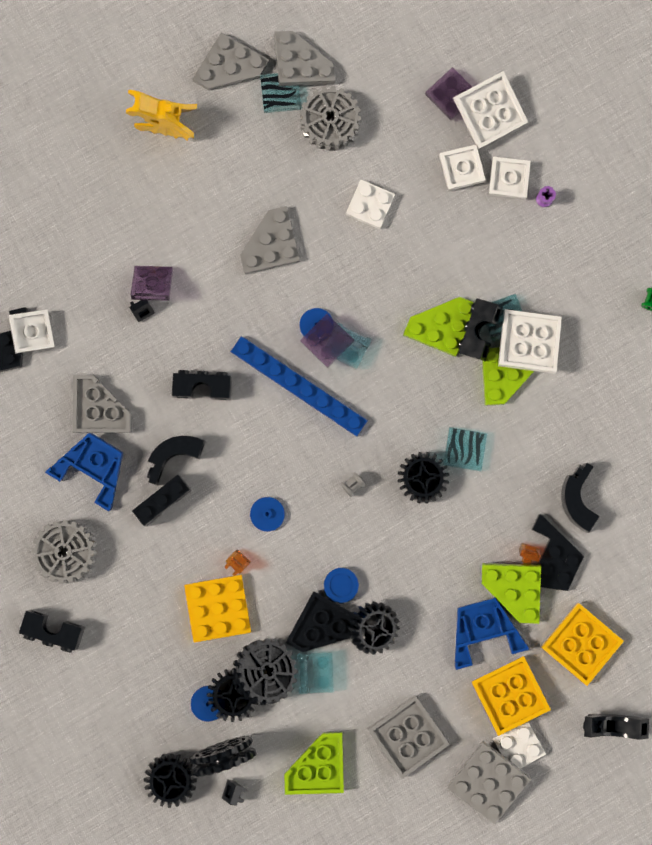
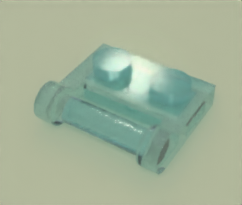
M338 322L323 353L357 370L372 339L369 337L365 338L343 327V324ZM339 333L362 344L361 349L337 338Z
M332 652L298 653L297 660H299L300 664L299 693L334 692ZM307 660H313L314 686L311 687L308 686Z

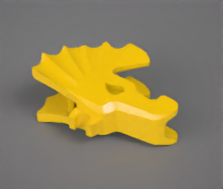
M128 90V94L135 97V103L132 107L126 109V114L140 116L147 122L134 123L136 129L151 131L153 134L161 133L165 136H173L175 139L182 137L186 141H188V138H194V132L179 121L181 113L197 109V104H180L165 99H157L139 91Z

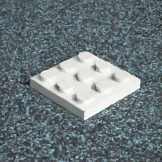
M504 71L453 97L478 149L528 123Z
M505 309L503 312L498 366L555 374L557 372L562 317Z

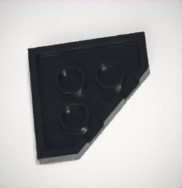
M313 591L286 644L301 652H306L350 639L348 634L352 631L348 629V626H351L353 623L349 619H354L355 616L353 612Z

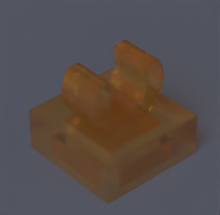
M521 543L519 554L523 557L522 564L531 565L532 560L539 562L541 556L540 548Z
M235 550L225 561L227 563L225 568L227 569L231 566L235 570L232 575L235 576L238 573L241 574L251 561L239 550Z

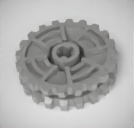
M331 86L330 89L322 87L320 92L316 89L313 91V96L308 95L306 97L307 103L303 102V109L300 111L301 130L304 131V137H309V143H316L319 149L325 147L326 151H330V148L339 150L341 145L345 148L348 146L347 142H353L355 134L358 135L359 126L361 125L360 107H357L358 102L356 99H351V93L345 94L342 88L336 90L335 86ZM327 117H334L333 121L331 119L330 121L327 120Z
M63 520L62 523L61 521H54L53 526L47 524L44 526L45 531L40 530L37 533L39 538L34 539L33 543L36 545L35 548H31V552L35 553L32 561L37 563L36 570L42 571L41 576L44 578L50 577L49 581L51 582L58 581L63 584L67 581L69 583L76 582V578L82 579L84 578V573L91 571L90 565H95L96 561L93 557L97 555L98 551L94 550L97 543L92 541L93 534L86 532L88 528L85 526L79 527L80 523L73 521L71 523L69 520ZM62 548H68L67 556L61 555L63 552Z

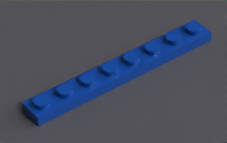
M242 336L230 351L357 437L368 420Z

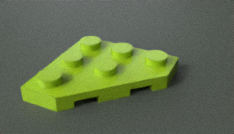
M458 297L410 317L403 336L456 357L460 341L466 333L465 325L470 320L472 314L471 306L474 302Z
M500 347L490 348L486 362L482 361L485 406L504 405L534 372L498 366Z
M482 563V585L519 623L539 624L541 565Z
M322 732L285 772V795L344 793L342 732Z

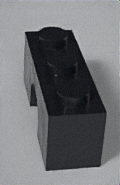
M476 298V301L471 306L472 314L470 320L465 325L466 333L464 339L459 344L460 354L486 362L491 343L481 339L480 330L485 324L498 325L503 309L502 306Z
M178 370V373H173V398L193 399L194 389L200 384H205L210 387V398L212 400L231 401L232 377L227 372H216V375H209L207 371H197V374H190L188 370Z
M176 475L133 509L132 512L143 526H148L161 516L168 507L180 501L192 490L180 475Z
M33 610L25 612L19 634L24 635V639L30 641L38 639L42 641L43 645L53 647V645L61 646L60 650L72 653V650H78L84 633V626L66 621L63 622L61 630L55 634L51 633L46 626L49 615Z

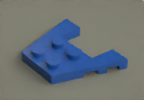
M90 432L52 467L46 470L45 473L60 482L65 477L70 466H73L104 485L94 503L107 511H111L123 452Z
M496 598L457 608L455 670L473 665L468 645L506 635L511 654L529 650V647Z

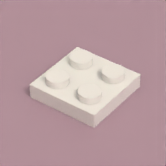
M477 145L439 154L448 191L486 181Z
M493 157L488 195L526 199L531 161Z
M360 180L346 215L381 229L395 194Z
M48 310L8 316L15 354L54 348Z
M529 722L500 736L495 735L492 737L501 755L520 769L546 755Z

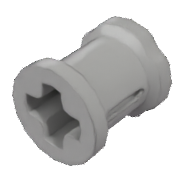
M356 472L353 473L349 480L340 484L350 497L361 486H366Z

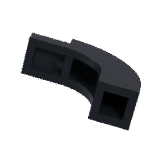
M176 436L163 441L154 449L148 459V462L154 464V467H150L148 471V482L158 486L166 463L175 456L187 455L200 460L206 441L193 436Z
M589 463L579 465L574 472L575 477L567 475L561 490V501L565 514L576 527L585 533H590L600 517L589 510L581 499L582 485L593 469V466Z
M588 714V716H585L583 723L584 737L615 736L637 740L649 739L648 718L614 714Z

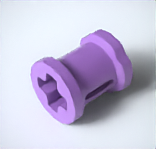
M544 186L536 196L537 204L540 207L550 206L556 197L555 190L550 186ZM544 194H547V198H549L548 200L545 199V196H543Z

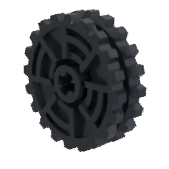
M270 639L257 640L249 645H245L243 651L237 653L238 660L233 661V665L236 666L235 670H232V675L236 677L233 683L238 684L237 691L238 693H244L243 698L245 700L250 698L253 704H273L280 702V699H285L287 692L293 691L292 684L297 682V679L294 677L298 673V669L294 668L297 662L296 659L292 660L291 658L293 653L286 651V645H278L279 641L277 640L270 642Z
M235 737L194 753L189 758L192 764L197 765L193 770L196 777H203L220 773L253 759L257 753L255 748L249 747L253 742L252 737Z

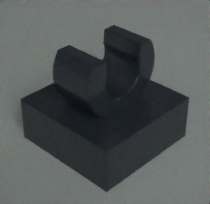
M142 296L139 297V302L135 304L133 301L130 302L131 306L129 307L138 322L155 313L148 300Z
M227 779L222 799L230 805L237 806L238 802H244L240 794L241 792H247V789L236 781Z

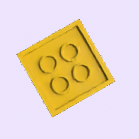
M242 575L184 585L194 643L252 632Z
M577 603L541 648L583 684L588 686L624 641L580 603Z
M524 656L471 682L498 736L551 710Z

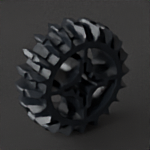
M419 452L418 458L411 454L413 461L406 458L405 462L408 465H400L404 472L398 471V475L403 476V478L398 479L397 482H404V485L399 487L400 490L406 488L408 491L404 493V496L411 493V501L414 500L415 496L418 497L417 503H421L422 498H424L425 504L429 503L428 497L433 502L436 501L434 495L442 497L439 490H447L442 484H449L448 480H444V477L449 476V473H443L442 471L447 469V466L440 467L443 460L440 459L436 462L437 455L435 454L430 459L429 452H426L425 457H423L422 452ZM424 462L433 465L438 473H429ZM418 463V474L408 477V472L412 465ZM422 471L425 475L433 476L426 479L425 483H422L419 479H414L421 476ZM439 479L437 487L428 493L429 481ZM409 482L419 483L422 493L414 491Z
M372 601V604L365 603V608L358 606L359 612H353L355 618L349 619L353 623L351 626H348V629L352 631L348 634L352 639V644L358 650H363L365 654H369V652L372 655H376V652L383 653V648L389 650V644H395L393 638L399 637L395 633V631L400 630L399 626L396 625L400 622L396 618L397 614L392 611L391 607L385 606L382 602L379 604L375 601ZM383 617L385 618L386 622L385 628L383 627ZM375 626V627H377V628H379V629H376V628H375V629L373 630V629H370L369 627H372V628H373V627ZM362 628L365 629V639L362 636Z
M225 669L224 673L226 676L223 677L219 672L217 673L220 678L218 681L212 678L215 686L208 685V689L213 690V693H207V697H213V699L207 701L208 705L215 704L211 711L214 712L218 709L219 711L216 714L218 718L223 713L224 721L227 720L228 716H231V722L235 721V716H238V720L242 721L241 714L244 713L248 718L247 710L249 709L254 712L255 709L251 706L253 703H251L249 698L244 707L236 710L237 702L240 699H244V693H238L237 684L233 683V680L236 679L235 675L229 674L228 670ZM231 679L229 689L218 692L220 685L226 680ZM234 685L235 692L239 695L232 701L230 700L231 697L228 698L227 695L232 693ZM217 698L229 700L230 711L222 708Z
M173 753L169 754V759H167L165 754H162V761L156 757L154 759L156 764L151 762L148 765L152 770L147 769L145 771V774L150 776L144 778V782L150 783L144 787L145 790L151 789L148 797L155 795L156 797L153 802L156 803L160 799V806L162 807L165 802H167L168 808H171L172 802L178 807L180 805L179 799L182 803H186L187 799L185 796L192 797V793L189 790L195 791L196 786L191 783H196L197 778L191 777L194 776V771L189 770L193 767V764L186 765L185 763L188 760L186 757L183 761H180L181 754H178L176 759H173ZM164 765H172L171 770L167 773L157 772ZM178 767L184 772L186 782L178 776ZM173 773L172 777L175 781H173L172 784H170V786L168 787L169 783H167L168 780L166 779H168L169 776H171V774ZM155 778L163 784V793L158 789ZM172 788H185L179 794L169 795Z

